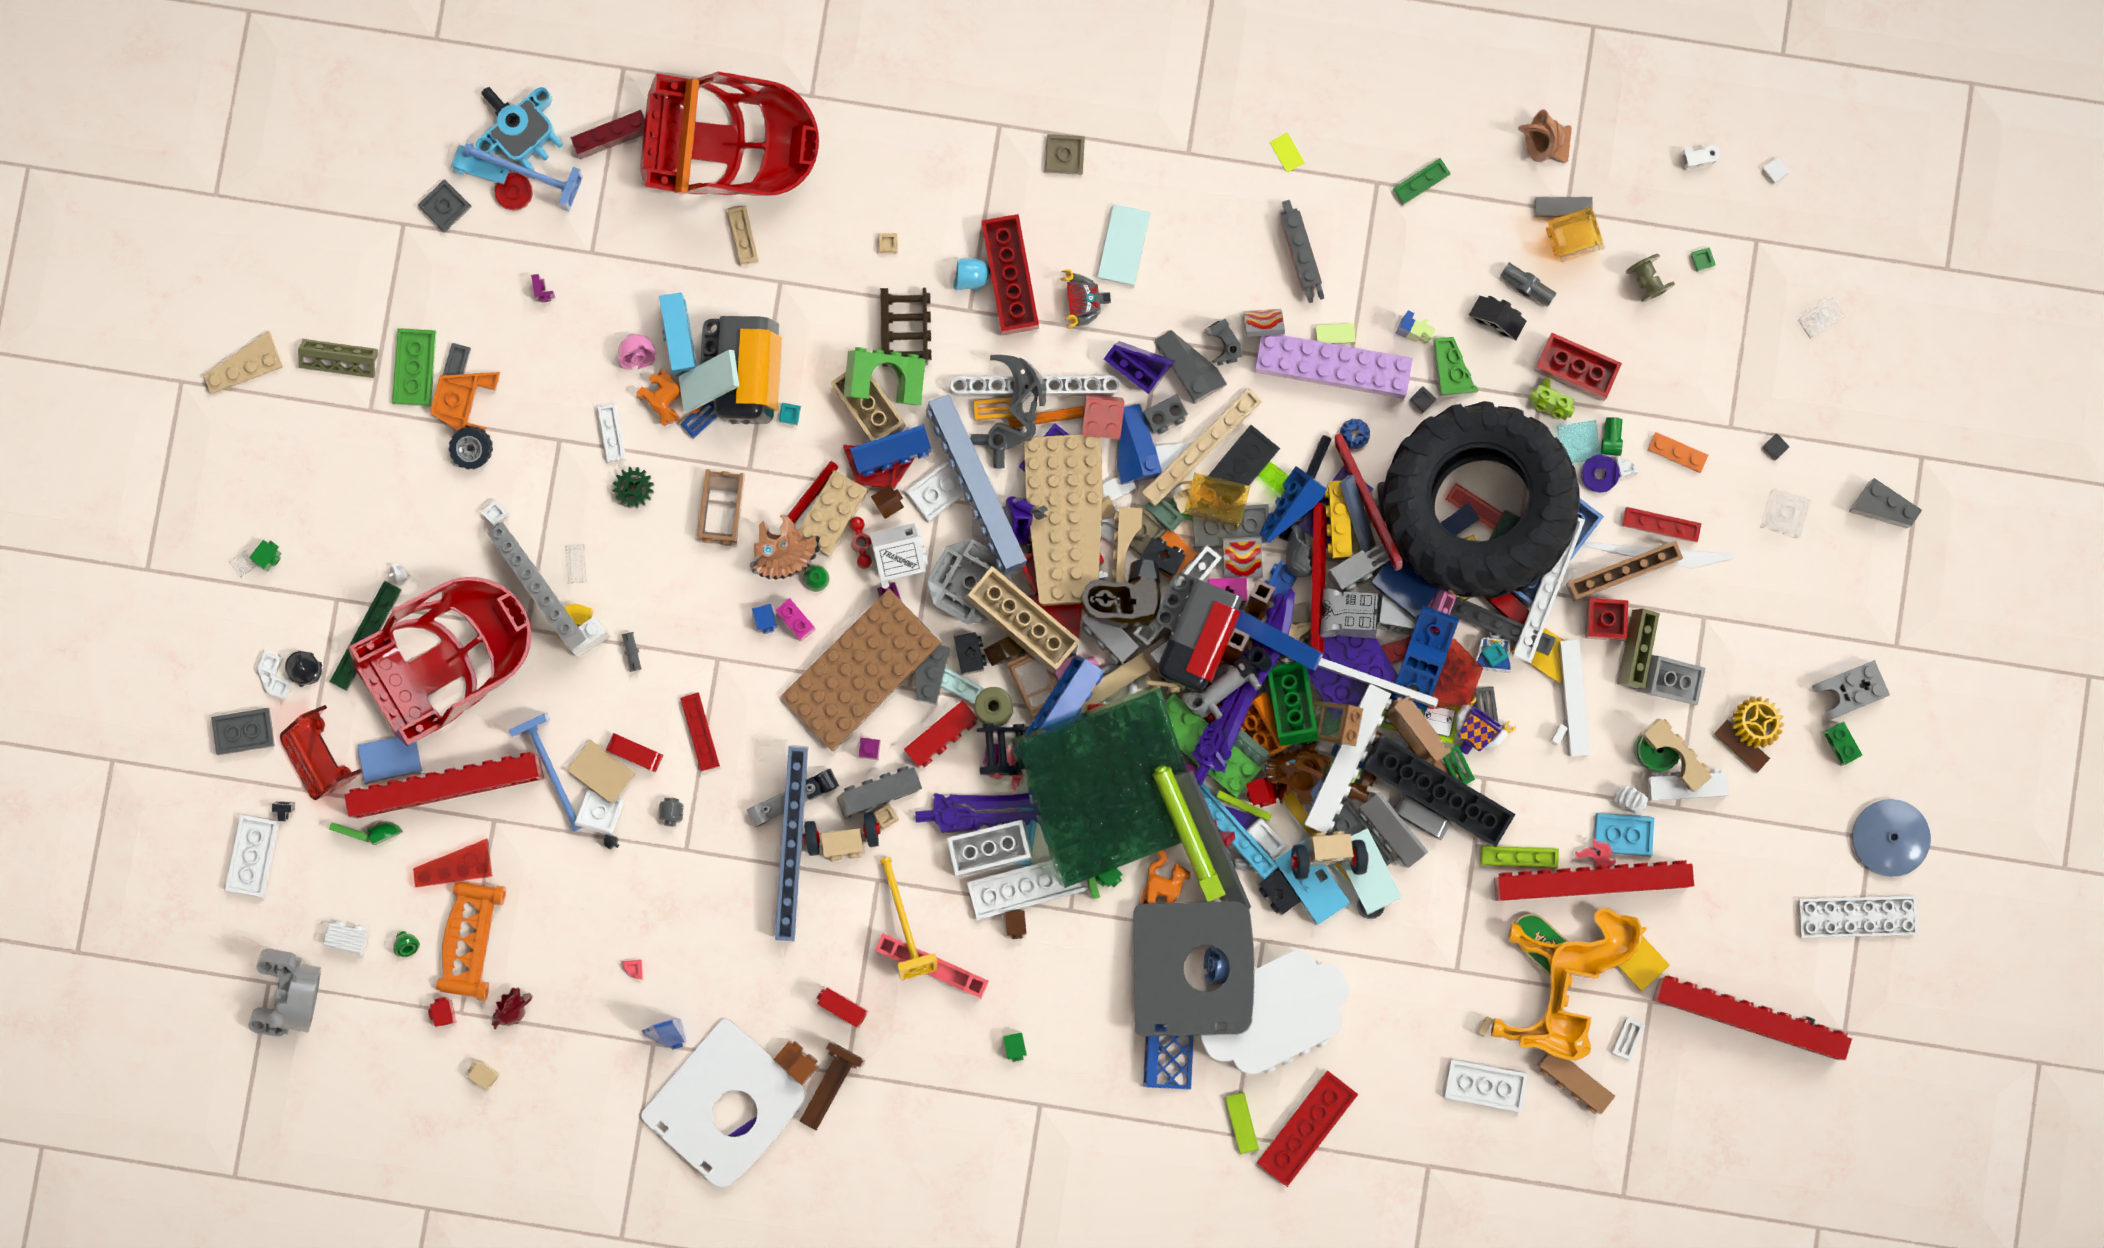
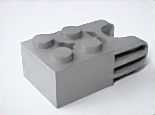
M1381 543L1366 553L1363 550L1330 569L1328 576L1337 591L1341 593L1343 591L1350 592L1355 589L1356 583L1361 582L1363 584L1370 580L1373 576L1372 573L1384 567L1390 559Z
M1875 660L1812 686L1813 691L1816 693L1831 691L1836 696L1837 701L1834 708L1825 712L1826 720L1834 719L1890 696ZM1865 683V689L1860 688L1859 684Z

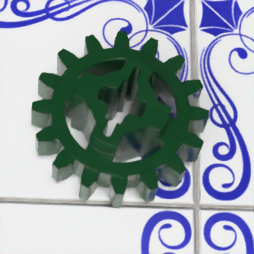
M631 467L628 468V472L621 470L623 475H616L618 482H613V485L617 486V488L613 489V492L618 493L615 498L617 500L622 499L620 504L625 505L627 503L628 508H631L632 504L639 508V503L645 506L646 499L651 501L649 494H654V490L650 489V487L655 485L653 482H649L652 477L650 475L645 476L646 470L640 473L639 467H636L635 471ZM636 475V476H639V477H641V478H639V479H632L631 476ZM625 480V487L621 490V485ZM631 484H634L636 486L637 490L635 492L633 490H630ZM646 485V491L644 495H642V489ZM634 496L636 500H630L626 497Z

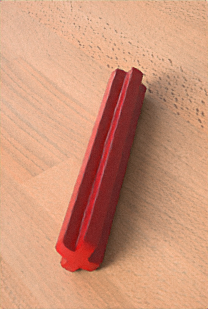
M833 461L827 464L787 515L794 524L825 486L833 471L838 469V465Z

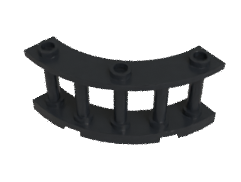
M994 723L983 724V728H977V732L985 733L987 763L986 767H979L980 775L1040 774V770H1045V773H1059L1070 762V759L1067 758L1066 734H1063L1060 739V760H1058V764H1047L1039 769L1034 765H1027V762L1017 755L1018 763H1016V766H1009V763H1007L1005 733H1015L1017 746L1028 727H1024V724H1013V727H994ZM993 733H997L998 737V765L997 762H995Z

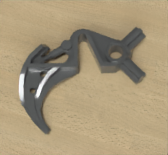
M990 355V360L1002 362L1011 370L1014 378V391L1009 411L1027 430L1025 432L998 422L988 431V434H971L970 438L973 445H988L993 450V468L996 469L1005 468V449L1027 441L1035 435L1036 426L1034 421L1036 420L1035 412L1038 396L1039 406H1045L1046 387L1040 373L1025 359L1010 355ZM1033 393L1034 399L1031 402L1030 410L1024 413L1023 402ZM997 435H1000L1003 440L1000 445L995 440Z

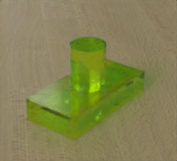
M1270 461L1258 477L1282 496L1285 489L1282 486L1288 475Z

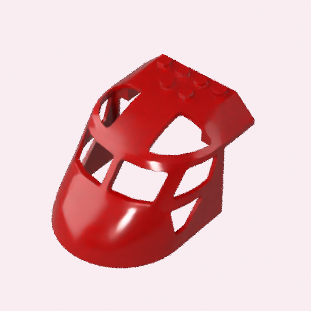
M720 71L696 78L700 80L699 88L701 87L713 93L725 104L732 123L731 125H720L695 121L692 159L724 163L728 167L725 174L716 183L689 185L688 192L685 194L772 196L786 193L806 179L817 159L819 132L811 109L798 93L778 82ZM657 73L648 92L640 164L644 187L675 192L686 80H689L687 78ZM710 83L728 85L743 93H728ZM744 84H755L763 87L759 91H755ZM739 102L760 107L765 124L764 142H745V124ZM744 149H763L764 154L760 169L753 181L731 184L740 169Z
M462 577L447 581L394 608L382 630L349 646L348 649L355 670L392 732L406 746H409L448 725L465 710L481 701L489 692L511 678L521 668L529 653L531 626L524 607L508 589L488 579ZM442 592L440 600L425 602L430 597ZM431 609L420 618L400 621L411 613ZM453 610L463 616L478 635L463 647L449 629L434 619ZM404 628L425 629L436 634L442 642L414 660L406 662L396 645L393 631ZM480 642H483L491 661V677L477 690L475 670L467 653ZM464 677L466 682L465 698L451 705L443 716H440L438 711L430 704L427 696L453 680Z

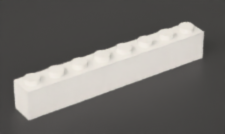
M1372 684L1367 686L1358 706L1364 709L1356 747L1340 744L1303 825L1320 833L1326 834L1327 831H1332L1335 824L1332 820L1335 814L1339 815L1343 804H1341L1343 796L1347 797L1351 790L1349 786L1351 779L1355 780L1360 769L1357 768L1359 762H1363L1368 752L1365 749L1368 744H1372L1376 736L1373 733L1375 727H1380L1384 717L1381 716L1383 710H1387L1391 704L1392 699L1389 698L1391 693Z

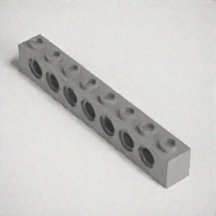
M501 522L490 530L487 534L566 646L573 650L584 642L586 637L507 526Z

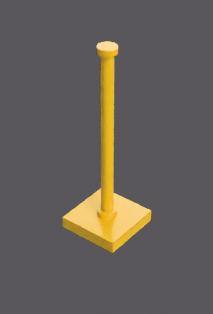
M891 857L881 859L880 863L884 866L911 960L897 964L900 981L938 971L935 953L922 957L918 956L891 866L892 859Z

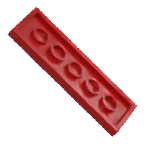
M1327 1070L1256 1163L1288 1187L1358 1096V1093Z

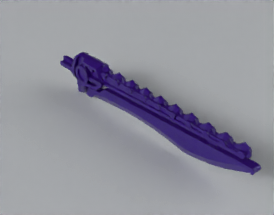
M1292 589L1288 590L1285 598L1282 593L1276 594L1273 597L1274 606L1266 611L1267 620L1264 622L1287 635L1291 627L1296 595ZM1252 639V649L1261 647L1272 659V665L1269 670L1265 672L1257 671L1260 675L1257 680L1262 685L1280 658L1281 653ZM1250 650L1244 653L1246 658L1248 657V653ZM1245 682L1223 699L1222 707H1218L1222 717L1215 719L1213 722L1211 721L1199 739L1192 753L1199 764L1195 773L1199 786H1202L1209 770L1225 772L1227 766L1225 760L1230 759L1232 755V748L1242 723L1258 692L1251 683Z
M1105 789L1088 804L1091 805L1092 809H1083L1071 821L1079 820L1078 818L1081 815L1091 821L1095 819L1096 814L1108 819L1112 817V813H1116L1124 818L1128 816L1129 808H1099V805L1135 803V798L1125 794L1110 793L1112 792L1111 790ZM1042 791L994 796L950 795L947 798L943 794L935 793L933 794L935 798L933 801L934 810L915 811L916 823L935 821L942 833L973 831V829L977 831L981 829L982 824L990 828L997 826L998 823L1007 824L1019 820L1025 821L1026 826L1030 824L1031 820L1043 825L1046 823L1047 818L1058 824L1064 818L1058 810L975 813L969 807L951 805L952 803L969 804L975 810L1055 807Z

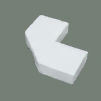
M264 650L257 670L263 681L266 693L286 701L293 683L276 676L283 658Z

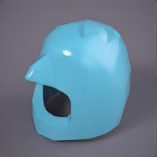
M966 257L957 259L956 279L953 284L954 290H979L988 281L990 275L988 264L976 258Z

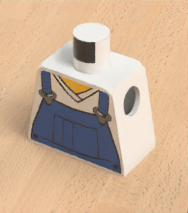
M1491 632L1489 638H1481L1473 665L1474 669L1510 673L1512 667L1509 640H1503L1501 636ZM1498 641L1509 657L1492 668L1481 652Z

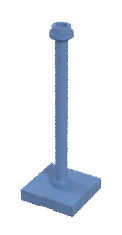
M472 143L465 144L462 154H465L466 157L473 155L561 189L563 193L559 203L563 210L570 212L583 179L580 169L573 167L568 180L561 182L473 148L474 144Z
M544 713L509 729L511 737L525 731L527 734H530L571 822L569 828L574 832L583 827L575 825L577 818L537 732L538 725L551 720L548 713Z

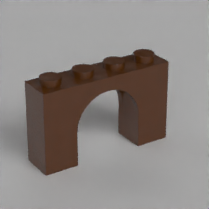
M1258 579L1249 595L1244 612L1262 621L1270 607L1275 587ZM1234 628L1222 661L1235 667L1233 663L1244 655L1253 638Z

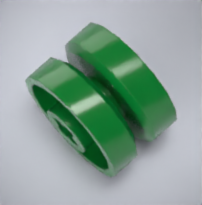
M1641 735L1638 736L1634 744V754L1637 761L1649 770L1665 771L1671 769L1680 759L1679 755L1669 747H1660V751H1656Z

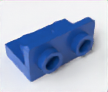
M1282 561L1279 564L1275 563L1270 571L1272 577L1269 581L1265 580V583L1275 587L1273 597L1276 594L1282 593L1285 598L1288 590L1292 589L1298 577L1290 574Z

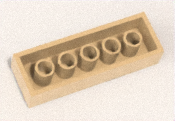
M993 566L964 598L1051 673H1054L1080 642L1077 637Z

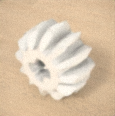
M1622 785L1617 790L1614 802L1618 806L1633 814H1641L1648 801L1645 794L1625 785Z

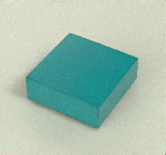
M782 403L779 422L798 425L801 406Z
M1498 641L1481 652L1492 668L1509 657Z

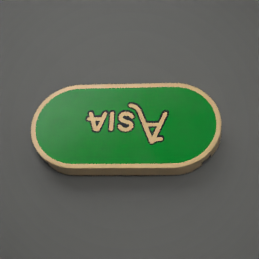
M1525 914L1514 922L1521 925L1524 933L1534 940L1550 944L1569 942L1540 915ZM1514 943L1540 969L1550 976V965L1546 957L1538 953L1524 952L1518 943Z

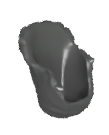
M1293 524L1286 549V567L1293 576L1307 577L1312 575L1313 550L1306 544V537L1302 528L1297 524Z

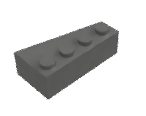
M905 766L897 769L898 773L891 775L888 772L880 775L879 780L873 781V779H868L861 782L862 786L855 788V785L844 788V792L837 797L844 819L850 818L854 813H863L872 809L873 806L879 807L889 803L890 800H897L920 791L922 786L915 768Z

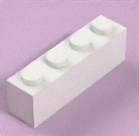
M1722 769L1710 770L1709 774L1712 778L1696 792H1690L1678 778L1680 771L1671 772L1672 776H1664V773H1652V777L1647 778L1649 801L1729 796L1727 772L1722 773Z

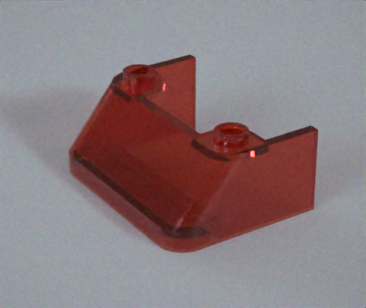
M326 705L301 714L280 733L281 744L313 800L323 798L343 787L362 772L361 769L351 772L345 765L337 766L324 742L321 733L324 731L325 722L320 717V714L327 709Z

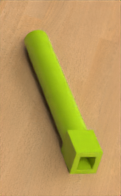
M1166 765L1157 767L1153 777L1207 902L1226 895L1171 767H1166Z

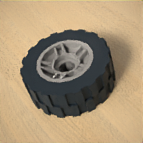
M464 427L457 431L449 441L450 457L461 468H466L467 470L477 469L484 465L492 456L493 442L490 439V435L484 429H480V427ZM469 444L473 445L474 450L469 451Z

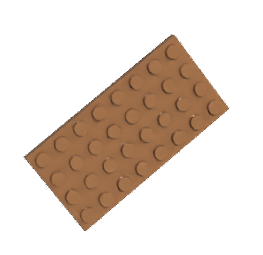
M888 589L780 697L831 751H834L942 643L891 589Z

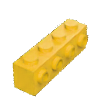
M1329 481L1327 486H1325L1327 488L1325 498H1328V505L1325 506L1326 517H1329V524H1327L1326 529L1327 536H1330V543L1327 547L1331 560H1346L1352 557L1350 515L1340 487L1341 481Z

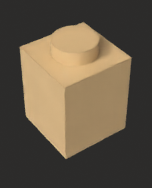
M478 1061V1063L474 1062L468 1069L470 1074L467 1077L487 1091L492 1087L500 1074L483 1061Z

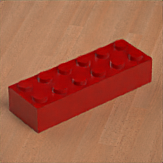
M1019 214L982 220L983 235L1002 336L1039 329Z

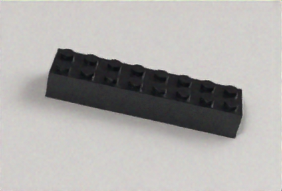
M1382 734L1378 737L1361 766L1363 769L1494 847H1497L1516 815Z

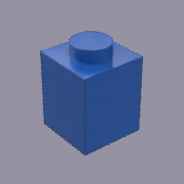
M771 604L752 608L758 632L769 634L774 632V628H778Z

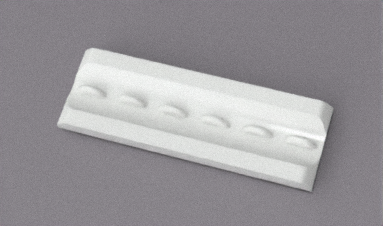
M1916 896L1799 899L1801 938L1918 935Z

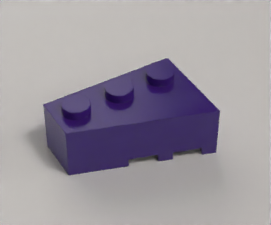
M1121 341L1115 343L1104 358L1107 363L1148 394L1155 390L1175 362V360Z

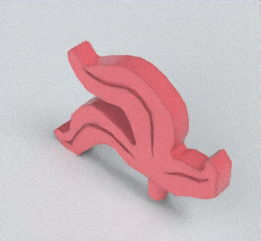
M1595 838L1592 840L1594 848L1600 850L1599 855H1597L1593 848H1586L1581 852H1575L1578 858L1592 857L1596 862L1594 867H1597L1599 864L1612 867L1616 863L1615 859H1609L1612 854L1610 845L1605 842H1598Z

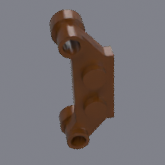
M1376 731L1372 746H1374L1380 734L1384 735L1383 733ZM1366 770L1360 785L1352 783L1347 797L1352 800L1355 798L1365 803L1369 796L1367 788L1368 786H1373L1377 776Z

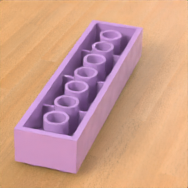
M1285 335L1261 336L1255 373L1405 399L1413 358Z

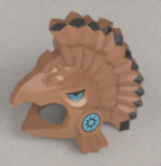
M780 515L783 520L780 526L781 535L772 534L763 520L759 524V542L754 543V557L760 556L761 558L751 570L754 574L766 577L768 580H784L787 577L800 574L802 571H807L808 567L812 565L811 560L816 558V553L821 548L818 544L820 537L816 535L810 539H803L801 531L796 530L792 520L785 515Z

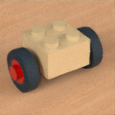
M874 812L864 814L863 828L819 834L815 821H807L804 824L805 834L802 835L803 843L807 845L809 856L819 855L821 839L824 857L829 858V861L832 862L842 860L841 856H848L850 859L860 858L861 854L865 853L863 833L869 847L879 846L878 835L881 834L880 824L876 823Z
M1344 831L1333 832V835L1325 836V833H1316L1314 836L1309 837V840L1304 845L1298 844L1292 847L1290 864L1294 877L1298 880L1307 879L1310 866L1339 864L1346 861L1350 862L1351 869L1355 875L1366 874L1369 855L1365 842L1363 840L1351 841V834H1344Z

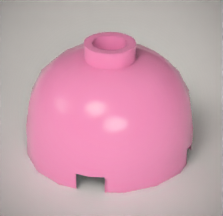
M640 334L628 335L621 341L618 347L620 365L628 370H632V367L638 366V369L649 366L655 361V355H657L653 342L647 336Z

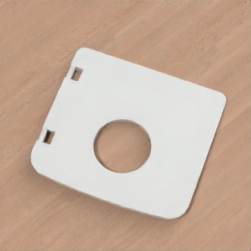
M723 1019L646 1106L641 1117L649 1127L658 1133L712 1184L718 1187H727L742 1176L782 1132L804 1102L805 1089L803 1085L790 1076L774 1058L729 1019ZM729 1091H743L749 1094L756 1103V1122L752 1129L742 1136H726L714 1124V1105L723 1094ZM660 1122H663L669 1128L665 1133L657 1127ZM704 1161L712 1167L709 1173L701 1167Z

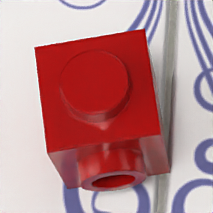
M446 997L434 999L435 1003L430 1004V1009H428L429 1018L434 1021V1026L440 1027L456 1023L452 1000H446Z

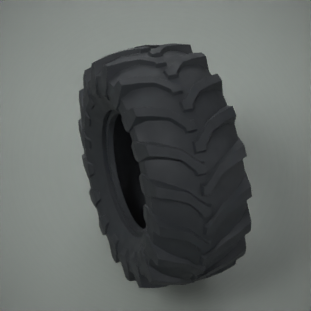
M1482 401L1464 407L1462 404L1448 407L1435 417L1429 416L1424 419L1411 435L1406 437L1399 445L1386 474L1383 493L1384 516L1387 529L1400 556L1427 583L1447 592L1451 590L1459 597L1469 598L1484 595L1485 598L1492 599L1528 588L1555 567L1570 545L1579 518L1580 489L1574 465H1572L1568 452L1557 437L1554 438L1544 423L1531 416L1529 418L1526 417L1524 411L1519 408L1495 407L1494 403L1489 401ZM1493 461L1511 468L1522 478L1529 492L1527 507L1520 521L1509 532L1492 540L1471 541L1460 538L1448 531L1435 515V501L1441 484L1455 469L1470 462Z

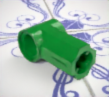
M1606 417L1601 454L1621 456L1623 439H1621L1623 419Z

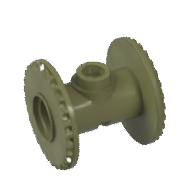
M1660 254L1651 255L1626 270V274L1637 271L1639 278L1636 280L1640 288L1645 287L1648 294L1640 298L1641 302L1651 300L1675 286L1674 281L1663 285L1659 276H1653L1657 272L1652 263L1661 257Z
M988 687L977 695L974 709L980 722L983 724L994 723V727H999L1006 724L1011 718L1013 703L1010 695L1004 689ZM997 703L999 708L996 711H990L989 705Z

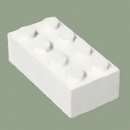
M1023 820L947 838L955 876L957 877L1033 859L1025 821Z

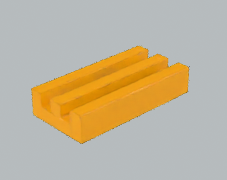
M1012 398L974 401L975 421L1013 417V414L1009 411ZM1008 403V406L978 408V405ZM1009 411V413L978 415V413Z

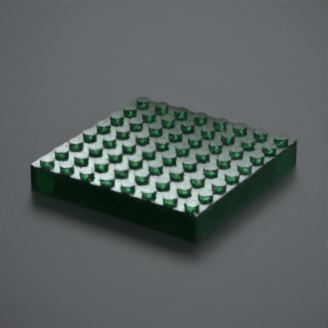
M1156 686L1146 688L1011 740L1059 884L1063 887L1072 886L1182 843L1153 777L1155 769L1162 765L1171 767L1174 775L1187 771L1160 688Z

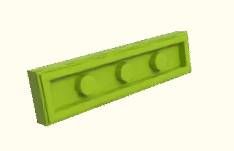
M1481 846L1480 865L1558 868L1559 849Z

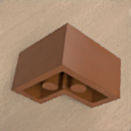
M788 1041L774 1060L790 1076L803 1085L818 1069L819 1066L816 1064L818 1060L810 1053L804 1054L802 1052L803 1047L796 1041L793 1043Z

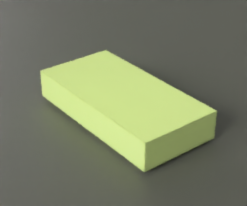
M1354 323L1316 325V340L1331 344L1355 343Z

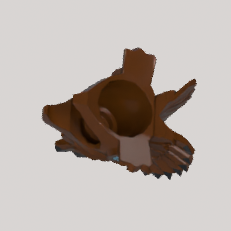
M1315 741L1309 744L1303 743L1300 747H1295L1292 752L1287 751L1286 754L1282 752L1281 754L1276 753L1275 756H1271L1270 760H1267L1268 764L1265 765L1264 769L1265 776L1269 782L1279 783L1277 795L1280 804L1284 803L1285 796H1288L1292 790L1297 793L1300 804H1309L1314 801L1311 792L1323 777L1320 771L1331 763L1328 756L1318 755L1314 751L1317 746Z

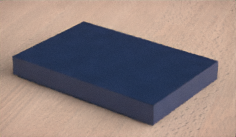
M1389 561L1370 583L1415 620L1420 615L1422 607H1427L1440 591L1438 588L1427 583L1421 575H1417L1404 561L1402 562V569L1397 571L1394 569L1391 561Z

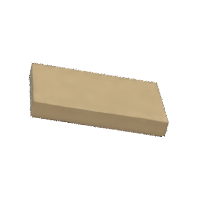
M589 740L567 769L568 772L611 804H614L636 775L634 771L592 740Z

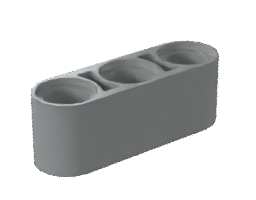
M1402 795L1394 809L1401 818L1440 840L1443 839L1451 825L1443 817Z

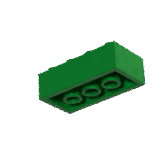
M1298 662L1273 666L1268 676L1280 745L1287 746L1319 740L1307 667Z

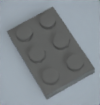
M270 708L211 717L216 755L275 746Z

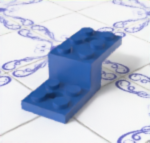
M1426 606L1422 607L1395 684L1411 689L1410 685H1417L1419 687L1417 692L1432 697L1460 618ZM1436 626L1440 629V632H1432L1430 627ZM1392 693L1390 699L1397 700L1401 696ZM1413 701L1417 708L1427 711V705Z

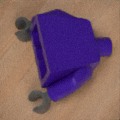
M1008 497L1004 513L1018 543L1023 546L1026 545L1027 550L1031 553L1033 552L1032 541L1030 542L1028 539L1033 514L1037 520L1047 517L1044 512L1048 511V508L1046 506L1035 508V505L1028 503L1024 498Z

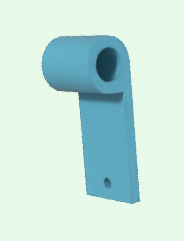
M458 145L450 166L453 168L454 173L459 175L466 173L500 184L505 183L509 169L473 155L466 157L465 154H462L464 146Z

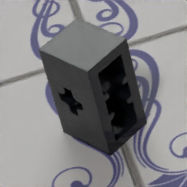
M1151 538L1141 556V560L1155 561L1158 564L1159 570L1173 577L1177 574L1185 559L1184 551L1176 546H1173V548L1169 547L1162 538ZM1164 551L1167 552V556L1169 557V559L1165 558L1164 560H1161V555L1159 553L1163 554Z
M976 632L953 636L961 675L984 671L983 666H987L985 654L981 655L980 647H983L981 636H977ZM972 648L973 652L976 651V653L973 654L974 658H970L969 655H965L966 653H968V649Z
M1279 870L1259 884L1261 888L1258 890L1264 898L1269 897L1272 902L1270 906L1276 914L1280 913L1283 915L1301 902ZM1274 889L1283 891L1281 894L1282 899L1274 897Z

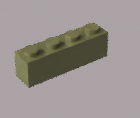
M1647 609L1632 610L1618 685L1633 689L1645 688L1660 613Z

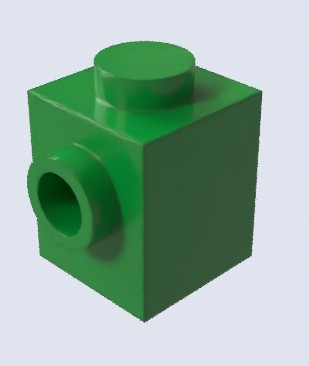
M262 540L249 558L264 570L269 571L272 566L274 567L279 563L282 553L278 551L279 546L273 541L266 542Z
M1108 857L1093 869L1098 875L1095 879L1102 887L1105 885L1107 887L1111 885L1115 887L1122 881L1120 877L1123 874Z

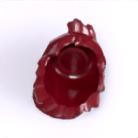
M519 987L516 989L511 988L508 995L503 994L501 1002H496L498 1009L495 1010L492 1016L491 1025L496 1030L499 1024L502 1026L518 1024L525 1016V1005L532 1000L533 995L526 993L521 996Z

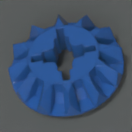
M1352 418L1346 421L1340 429V433L1348 448H1362L1370 439V429L1367 423L1361 419ZM1358 426V433L1362 436H1356L1354 441H1352V434L1348 431H1354Z

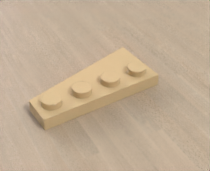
M268 331L204 375L211 394L283 368L271 332Z

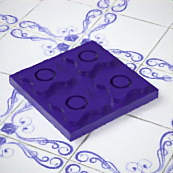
M1340 635L1324 637L1323 659L1394 684L1396 683L1398 674L1377 639ZM1307 667L1308 675L1324 702L1359 706L1368 684L1319 667L1315 671ZM1328 708L1334 720L1342 717V709Z

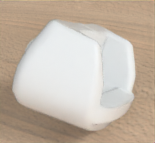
M400 564L391 565V574H388L389 578L393 577L396 584L407 579V574Z

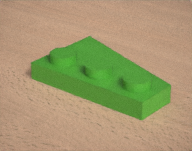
M1454 337L1433 339L1440 396L1477 393L1478 388L1471 379V373L1465 366L1462 359L1463 356Z

